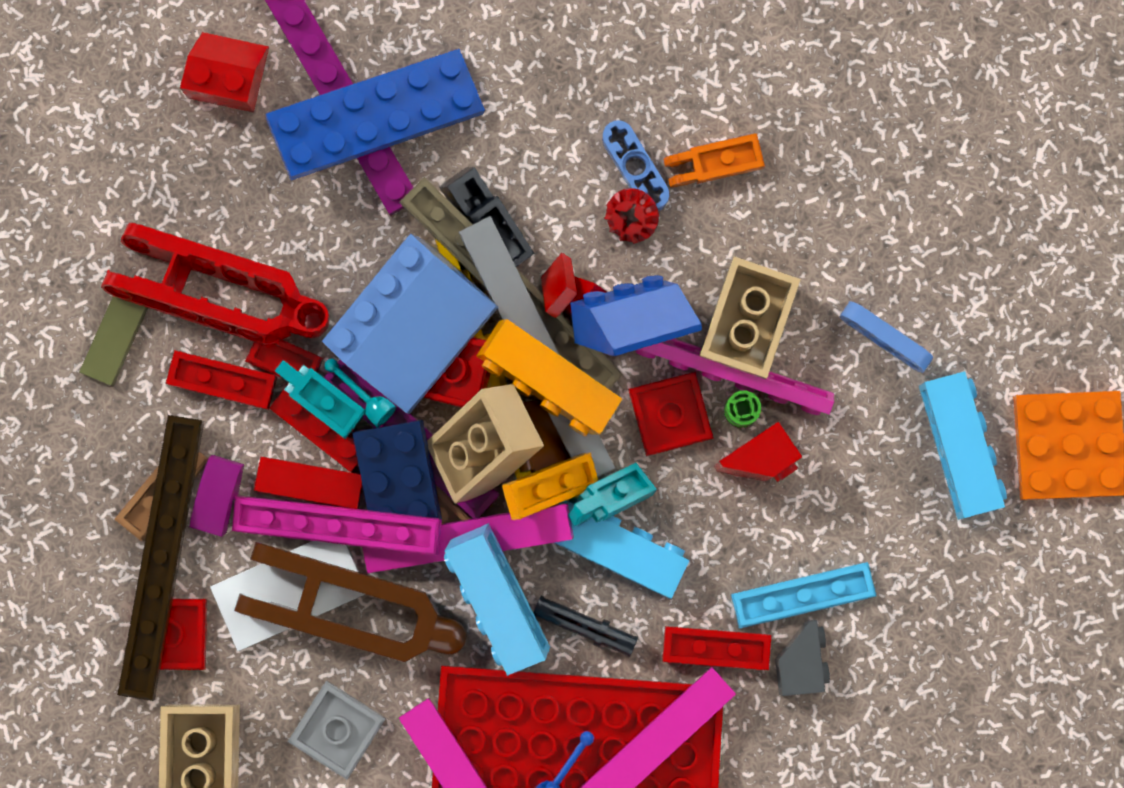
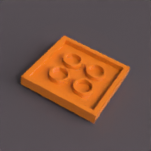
M1121 391L1013 396L1020 500L1124 496V433Z

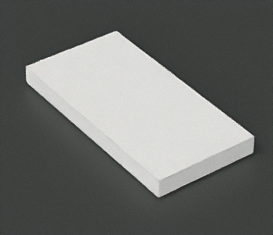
M311 541L290 551L359 572L348 545ZM260 564L210 586L237 651H241L290 629L234 611L239 593L257 600L274 602L297 609L306 583V576L266 564ZM321 581L311 614L317 617L366 594Z

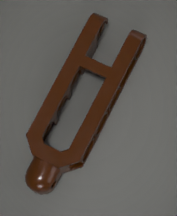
M255 542L250 557L251 560L307 577L298 608L294 609L274 602L257 600L239 593L234 609L238 613L402 662L416 657L427 651V649L446 655L456 654L464 648L467 640L466 630L463 625L455 619L438 615L424 591ZM321 581L413 608L418 616V621L412 639L406 642H399L383 637L376 632L370 633L358 630L342 622H332L313 616L311 612Z

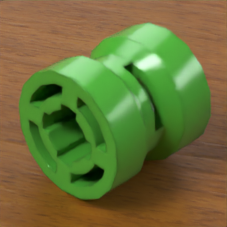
M747 390L734 393L724 406L726 420L737 428H746L752 425L761 413L759 398Z

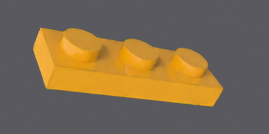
M590 452L579 454L502 485L511 520H517L580 495L587 486L599 480Z

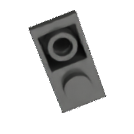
M806 620L775 659L778 691L781 696L825 692V684L830 683L828 663L822 662L820 649L826 647L825 631L823 626L818 627L817 620Z

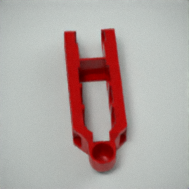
M136 223L127 224L121 237V243L135 252L170 263L162 283L136 275L132 278L107 270L101 285L105 292L119 299L266 346L291 336V333L306 338H316L323 335L329 327V314L325 305L318 300L300 295L290 272ZM191 270L278 297L283 307L279 316L272 319L268 318L266 321L244 314L239 308L234 307V310L210 303L208 298L201 296L200 299L182 294Z

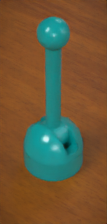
M328 359L325 362L326 371L334 372L366 402V416L376 427L382 426L393 415L396 406L390 400L382 396L371 398L338 367V362L335 359Z

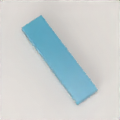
M868 562L731 594L739 629L876 597Z

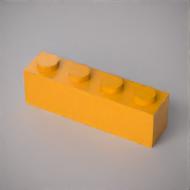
M508 319L500 320L476 355L484 361L482 367L497 377L503 374L512 380V384H514L517 392L526 397H529L530 394L534 395L542 401L540 404L542 409L555 417H558L559 414L563 415L571 421L568 426L585 437L588 433L600 435L622 401L621 397Z

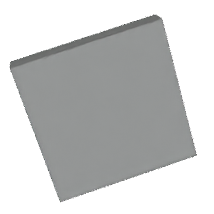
M326 681L287 742L348 780L386 718L334 684Z

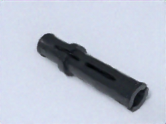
M542 595L533 612L535 617L594 641L593 645L600 648L603 645L625 654L627 657L631 656L638 640V636H633L610 626V621L604 619L601 622L574 609L544 598ZM554 612H556V613H558V614H560V615H563V616H565V617H567V618H570V619H572V620H574V621H577V622L581 623L583 626L578 625V624H576V623H574V622H571V621H569V620H567V619H564V618H562V617H560V616H557V615L554 614ZM588 627H591V628H593V629H595V630H598L599 632H602V633H604V634H607V635H609V636H612V637L616 638L617 640L611 639V638H609V637H607V636H605V635H602V634L597 633V632H595V631H593V630H590Z

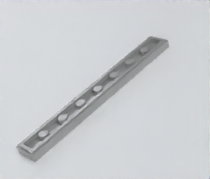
M491 216L459 231L458 233L492 301L498 306L497 312L501 320L508 319L559 354ZM548 413L570 458L582 453L591 452L597 477L615 468L599 435L588 433L585 437L570 428L568 425L571 421L563 415L559 414L558 417H555Z

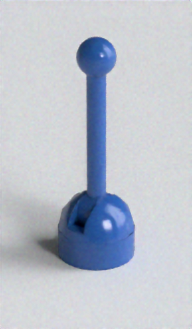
M589 731L583 732L580 735V743L553 781L541 782L535 788H560L559 784L584 748L593 743V734Z

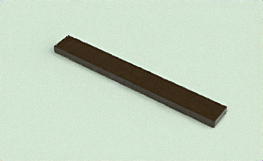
M168 415L117 693L119 696L154 701L156 697L205 421L173 415Z

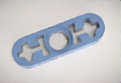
M619 120L610 122L603 131L602 140L605 149L629 188L639 189L648 194L643 183L639 188H637L635 183L644 181L650 174L653 175L654 178L649 179L648 183L652 190H661L660 202L656 203L658 211L662 210L669 199V189L631 126ZM613 130H616L619 134L623 132L627 134L624 137V144L628 150L632 145L636 148L625 153L621 159L618 157V154L623 153L620 144L617 141L613 143L609 141L612 138ZM631 158H640L645 163L646 169L640 175H631L626 170L625 165L627 161Z
M849 301L839 316L846 324L918 372L924 373L933 360L932 354L855 302Z

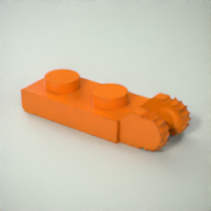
M757 133L692 147L689 151L673 154L663 159L665 167H677L692 161L694 172L678 174L669 178L670 188L697 182V184L761 170L765 167Z

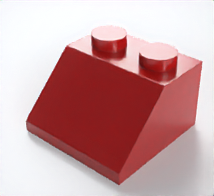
M202 32L187 56L180 89L188 99L254 113L269 46Z
M777 422L714 465V468L720 473L765 482L774 477L776 482H779L799 469L795 462L801 459L802 455L781 424Z

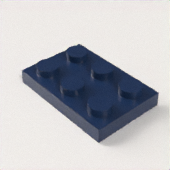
M423 419L353 432L367 510L442 519Z

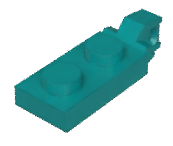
M283 360L275 370L277 374L289 382L284 389L289 393V396L344 439L349 436L366 414L365 409L312 368L309 369L303 365L297 371Z
M635 462L587 486L584 492L577 497L580 502L574 504V508L568 513V517L575 526L586 522L591 517L596 523L601 520L605 521L652 497L657 489Z

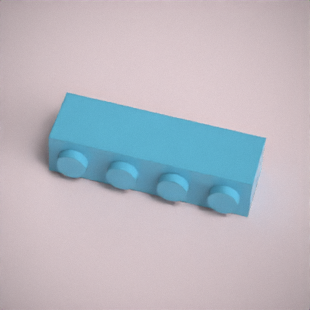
M964 371L919 385L957 519L1004 508L1003 500L1007 499V493L1001 479L997 480L993 466L997 465V459L992 446H987L984 432L987 431V425L982 412H977L974 399L977 398V391L971 378L967 379L966 372Z
M573 497L569 501L565 500L559 504L568 503L570 513L574 508V504L580 501ZM615 516L597 523L591 517L586 522L577 526L571 521L574 538L572 540L555 542V544L668 599H672L690 561L683 557L685 551L675 545L666 542L663 548L651 542L653 535L644 530L634 527L633 531L630 532L620 527L619 525L622 520Z
M489 523L451 539L445 549V563L451 573H456L461 583V595L467 604L472 605L476 613V624L482 635L487 634L492 644L491 652L498 666L502 665L508 676L545 661L550 645Z

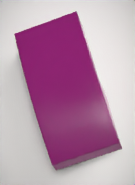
M215 455L209 456L195 498L189 527L220 537L227 533L232 503L235 496L239 495L244 464Z

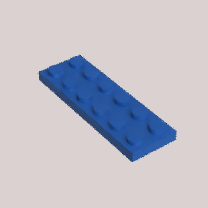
M456 49L266 113V121L289 178L292 181L483 115L485 109L461 51Z

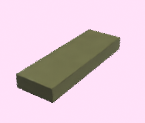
M113 296L79 373L114 387L148 308Z

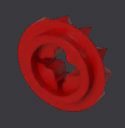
M635 188L620 190L606 204L607 209L604 219L607 220L610 227L609 232L617 234L620 241H628L633 244L644 241L655 232L658 226L659 212L656 203L642 190ZM635 206L634 216L639 220L634 221L627 227V216L623 212H628Z

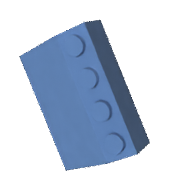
M410 233L322 342L349 368L404 412L410 414L453 363L455 358L468 345L470 339L478 333L498 309V306L428 241Z

